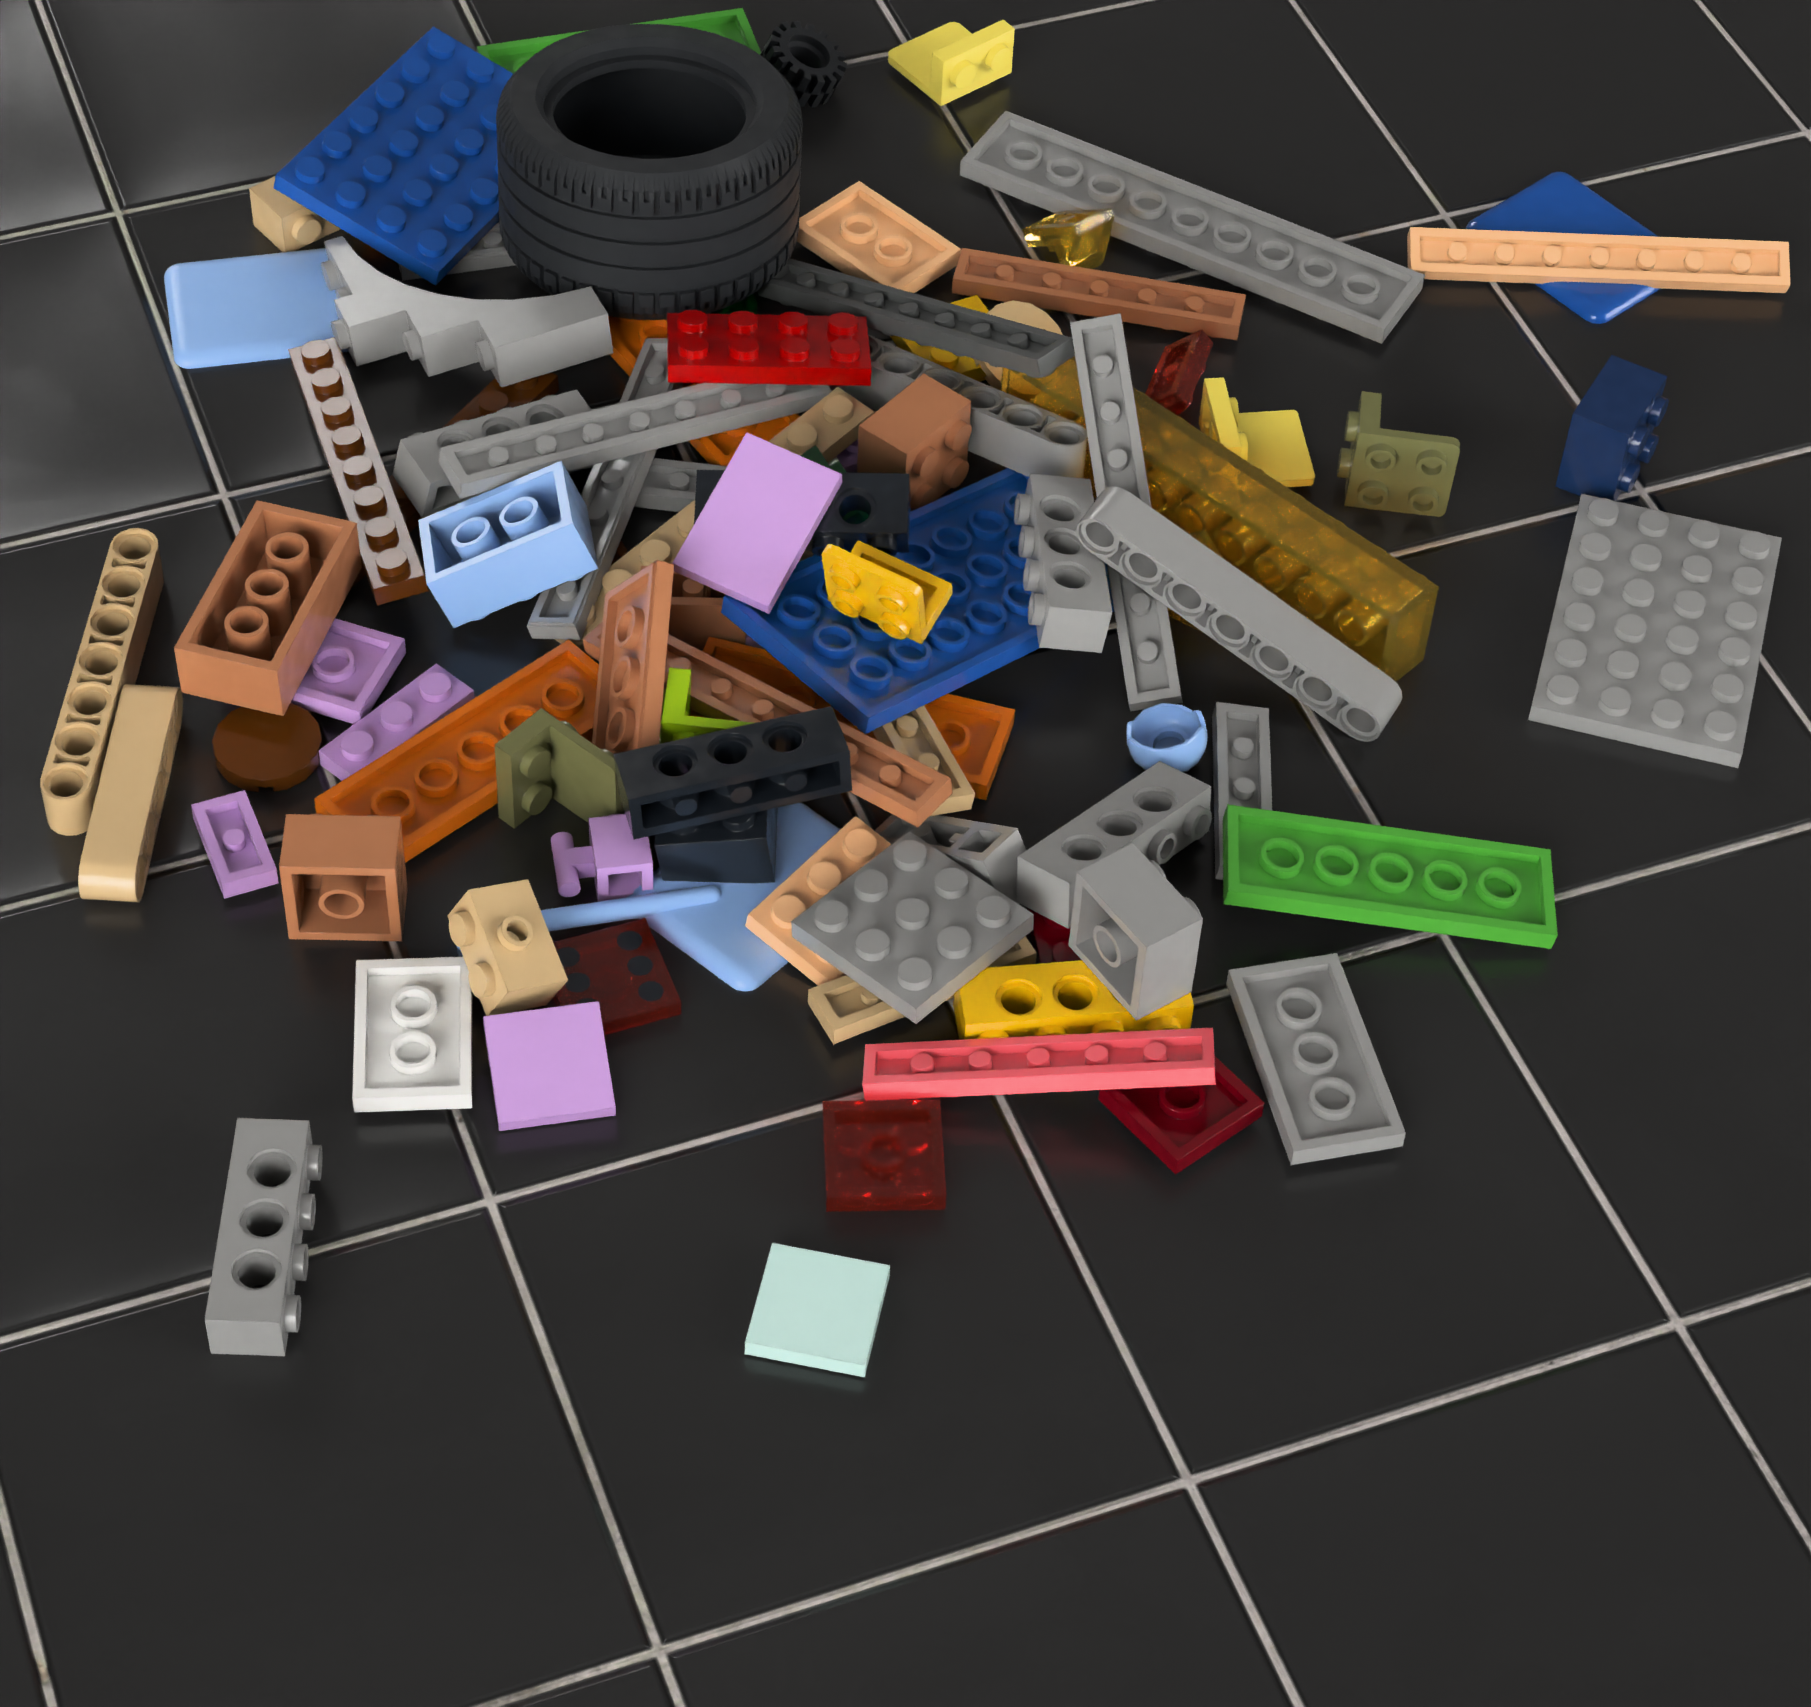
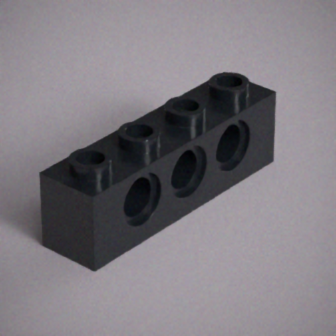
M697 470L694 524L725 470ZM838 472L842 474V484L805 551H812L815 555L821 556L827 544H833L851 552L857 540L891 556H896L897 552L909 553L911 500L909 474ZM854 510H860L869 515L868 519L860 524H849L843 520V517Z
M832 706L614 754L618 792L634 840L852 791L850 751Z

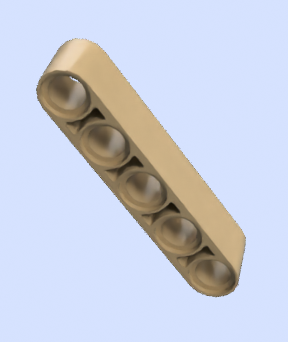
M125 684L122 688L80 859L78 886L81 899L138 903L142 899L182 724L183 696L180 687Z

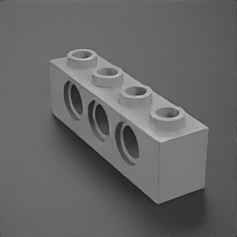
M576 389L558 395H548L540 400L513 408L506 407L495 413L471 420H460L453 425L429 432L412 434L408 438L400 440L392 475L420 516L425 518L480 495L476 494L459 499L438 462L440 447L591 411V408ZM593 465L568 471V473L572 474L585 469L592 468Z
M1030 473L1025 494L1018 493L1016 496L1014 523L1022 525L1018 552L1019 557L1027 559L1023 574L1024 591H1031L1028 606L1029 625H1036L1039 648L1102 653L1112 616L1105 564L1080 543L1076 533L1078 523L1094 503L1091 479Z
M1159 761L1020 854L1017 858V902L1069 929L1071 927L1077 871L1132 843L1148 860H1154L1159 865L1166 863L1176 853L1195 840L1202 838L1209 831L1212 821V813L1210 811L1211 786Z
M237 1118L205 1314V1325L211 1354L285 1356L288 1333L299 1331L300 1295H294L296 1280L305 1281L307 1278L308 1245L301 1243L303 1230H313L316 1200L315 1194H309L310 1180L320 1181L323 1163L322 1145L312 1144L309 1120ZM273 1234L271 1236L261 1237L263 1235ZM257 1285H266L261 1288H252Z

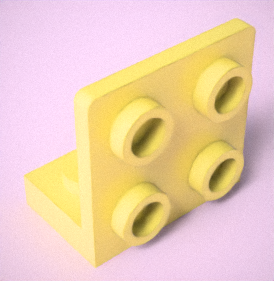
M1224 377L1204 379L1199 426L1216 492L1303 487L1314 484L1315 473L1296 410L1239 413L1236 397L1229 398Z

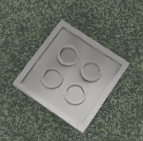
M908 831L792 920L791 927L794 939L917 1024L1033 930L1034 914Z

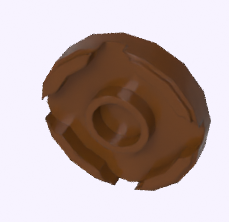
M290 703L284 716L239 707L229 712L217 725L212 739L218 771L229 783L246 791L259 792L258 787L266 788L272 786L273 792L287 790L305 781L319 767V750L323 746L319 723L306 709Z

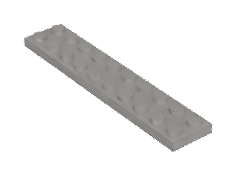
M1005 111L960 162V176L1381 344L1423 288L1425 275L1008 111Z

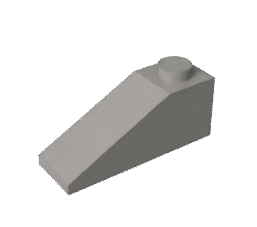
M892 814L875 830V832L891 844L908 831L912 832L1018 903L1017 858L1026 851L1018 828L941 815L930 816L919 827H916Z

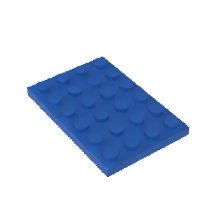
M433 26L276 174L274 189L436 286L499 222L496 112L502 90L513 73Z

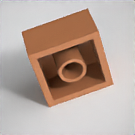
M923 373L859 425L857 473L909 474L911 491L910 512L936 501L950 488L958 487L965 479L969 470L967 456L968 442L972 432L970 425L971 400Z
M317 813L309 815L286 814L279 870L289 939L402 941L408 888L401 816L323 815Z

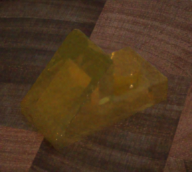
M1111 208L1060 211L1023 228L1022 231L1028 247L1047 246L1049 252L1056 251L1060 264L1093 269L1100 266L1105 259L1114 215Z

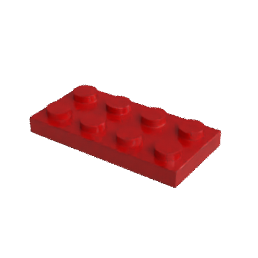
M699 310L667 313L668 383L871 386L872 367L866 316H854L844 312L835 313L830 316L804 315L799 312H785L781 315H760L749 311H735L731 314H706Z

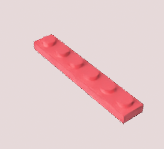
M1212 1027L865 1044L862 1081L865 1101L1216 1085L1214 1033Z

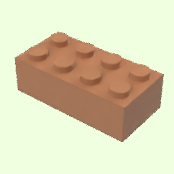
M257 500L174 647L181 692L284 716L362 568L357 522Z

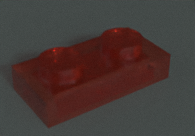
M1199 330L1165 346L1138 409L1150 423L1167 415L1177 416L1191 405L1193 392L1200 376L1206 370L1205 363L1214 344L1203 330Z

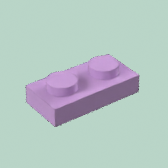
M245 790L191 804L193 820L224 899L279 883L277 868Z

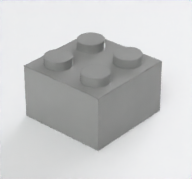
M1132 843L1078 870L1068 945L1130 1015L1137 1021L1192 992L1203 918L1196 904L1191 899L1183 897L1166 879L1160 865L1154 860H1148Z

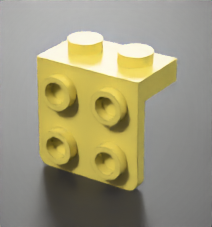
M1001 20L972 34L960 23L949 22L889 50L888 63L937 104L943 106L1012 72L1015 28L1005 20Z

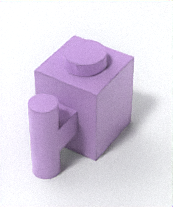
M625 814L589 818L590 846L574 848L573 837L568 832H558L551 837L558 892L561 896L573 897L577 895L581 890L579 879L594 877L598 902L626 898L633 894L640 885L642 891L653 890V860L649 838L644 837L634 840Z

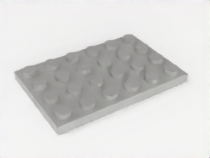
M1581 494L1528 720L1738 768L1743 754L1782 538Z

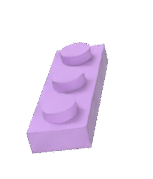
M436 663L319 750L320 765L343 781L474 699V690Z

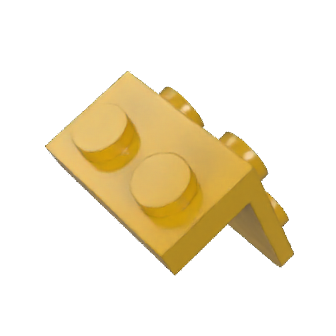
M857 540L851 552L836 545L827 544L821 554L827 598L833 607L846 616L856 618L860 615L875 622L882 631L899 640H904L907 637L919 644H923L953 594L952 583Z

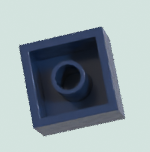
M1611 355L1572 414L1555 487L1580 497L1581 494L1613 501L1617 500L1622 491L1630 493L1639 475V463H1649L1659 441V436L1653 434L1654 426H1659L1668 407L1669 399L1662 397L1667 376Z

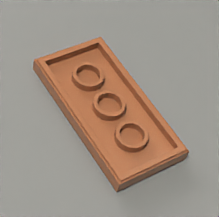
M660 560L654 561L605 594L592 743L600 749L609 750L613 754L659 744L674 564Z

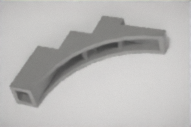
M343 236L324 241L328 261L321 263L322 273L330 291L335 290L337 298L334 302L338 320L331 321L332 332L340 349H348L356 366L407 352L412 361L419 359L428 377L479 362L483 371L491 370L500 387H505L613 354L608 313L591 286L556 295L515 300L470 299L440 295L408 286L377 271L355 253Z

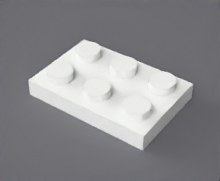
M463 957L356 960L352 1093L354 1113L472 1108V990L469 984V971Z

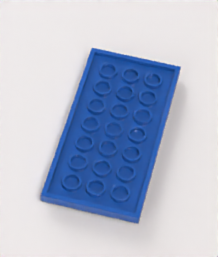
M1007 468L910 512L909 553L897 552V555L894 557L952 583L953 591L952 596L923 644H919L907 637L904 640L893 638L882 631L877 623L860 615L856 618L849 617L835 609L827 598L822 557L818 555H813L797 563L770 614L728 595H725L723 598L721 613L860 731L867 734L1039 649L1036 625H1029L1028 606L1031 591H1024L1023 574L1027 559L1019 557L1018 552L1022 525L1014 523L1016 496L1018 493L1025 494L1029 477ZM1104 562V564H1105V570H1106V576H1107V582H1108V588H1109V594H1110V600H1111V606H1112V612H1114V606H1113V600H1112V593H1111V587H1110V580H1109V574H1108V567H1107V564Z

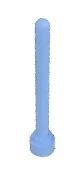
M714 885L545 909L541 910V913L550 932L644 918L667 910L711 903L720 899L721 891ZM456 946L458 955L463 956L460 947Z

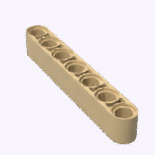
M130 528L121 531L111 541L40 778V788L47 822L53 831L61 835H79L88 830L120 694L125 684L136 683L164 584V575L158 539L155 534L146 529Z

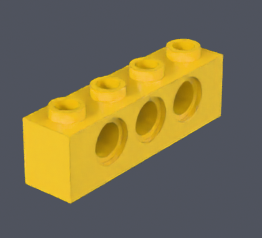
M1082 960L987 967L955 992L953 1001L959 1040L1190 1029L1194 1009L1190 992L1136 1021Z

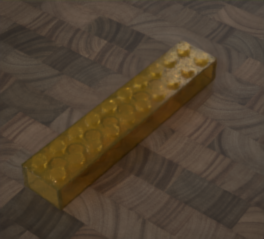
M1075 356L1057 367L1054 373L1042 378H1031L1024 373L1002 367L1001 391L1074 421L1086 429ZM1133 387L1151 505L1154 510L1376 666L1395 682L1424 660L1439 586L1388 554L1381 547L1374 545L1351 530L1341 521L1336 520L1305 500L1301 495L1282 485L1263 470L1236 455L1223 444L1213 440L1190 425L1183 418L1167 410L1149 398L1145 393ZM1087 437L1084 479H1091L1093 496L1097 498Z

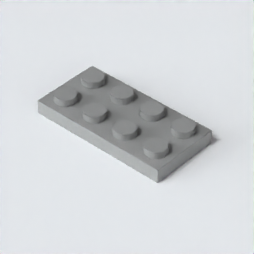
M1333 953L1228 970L1226 985L1290 1164L1295 1165L1403 1147L1406 1135L1405 1129L1338 954Z

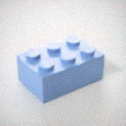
M562 461L418 520L426 584L453 628L470 621L481 620L492 612L519 601L529 600L538 593L567 581L578 580L585 574L598 569L587 505Z

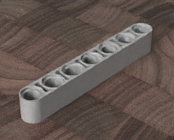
M868 335L872 367L871 386L828 385L832 391L839 387L868 408L878 411L924 373L971 400L970 425L972 432L968 442V451L1027 477L1031 473L1084 478L1087 431L1083 426Z
M1114 486L1106 488L1078 523L1076 528L1077 538L1089 552L1348 736L1363 742L1374 741L1380 736L1403 698L1402 690L1390 676L1129 491Z

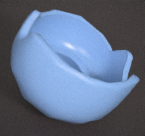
M1160 703L1142 710L1126 726L1127 746L1130 755L1135 763L1145 770L1161 761L1183 773L1188 772L1199 763L1206 750L1208 734L1205 720L1200 710L1192 711L1183 705Z

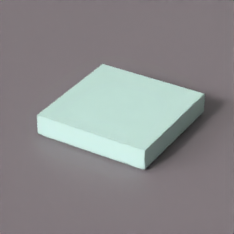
M772 1243L745 1340V1354L865 1377L890 1277V1265Z

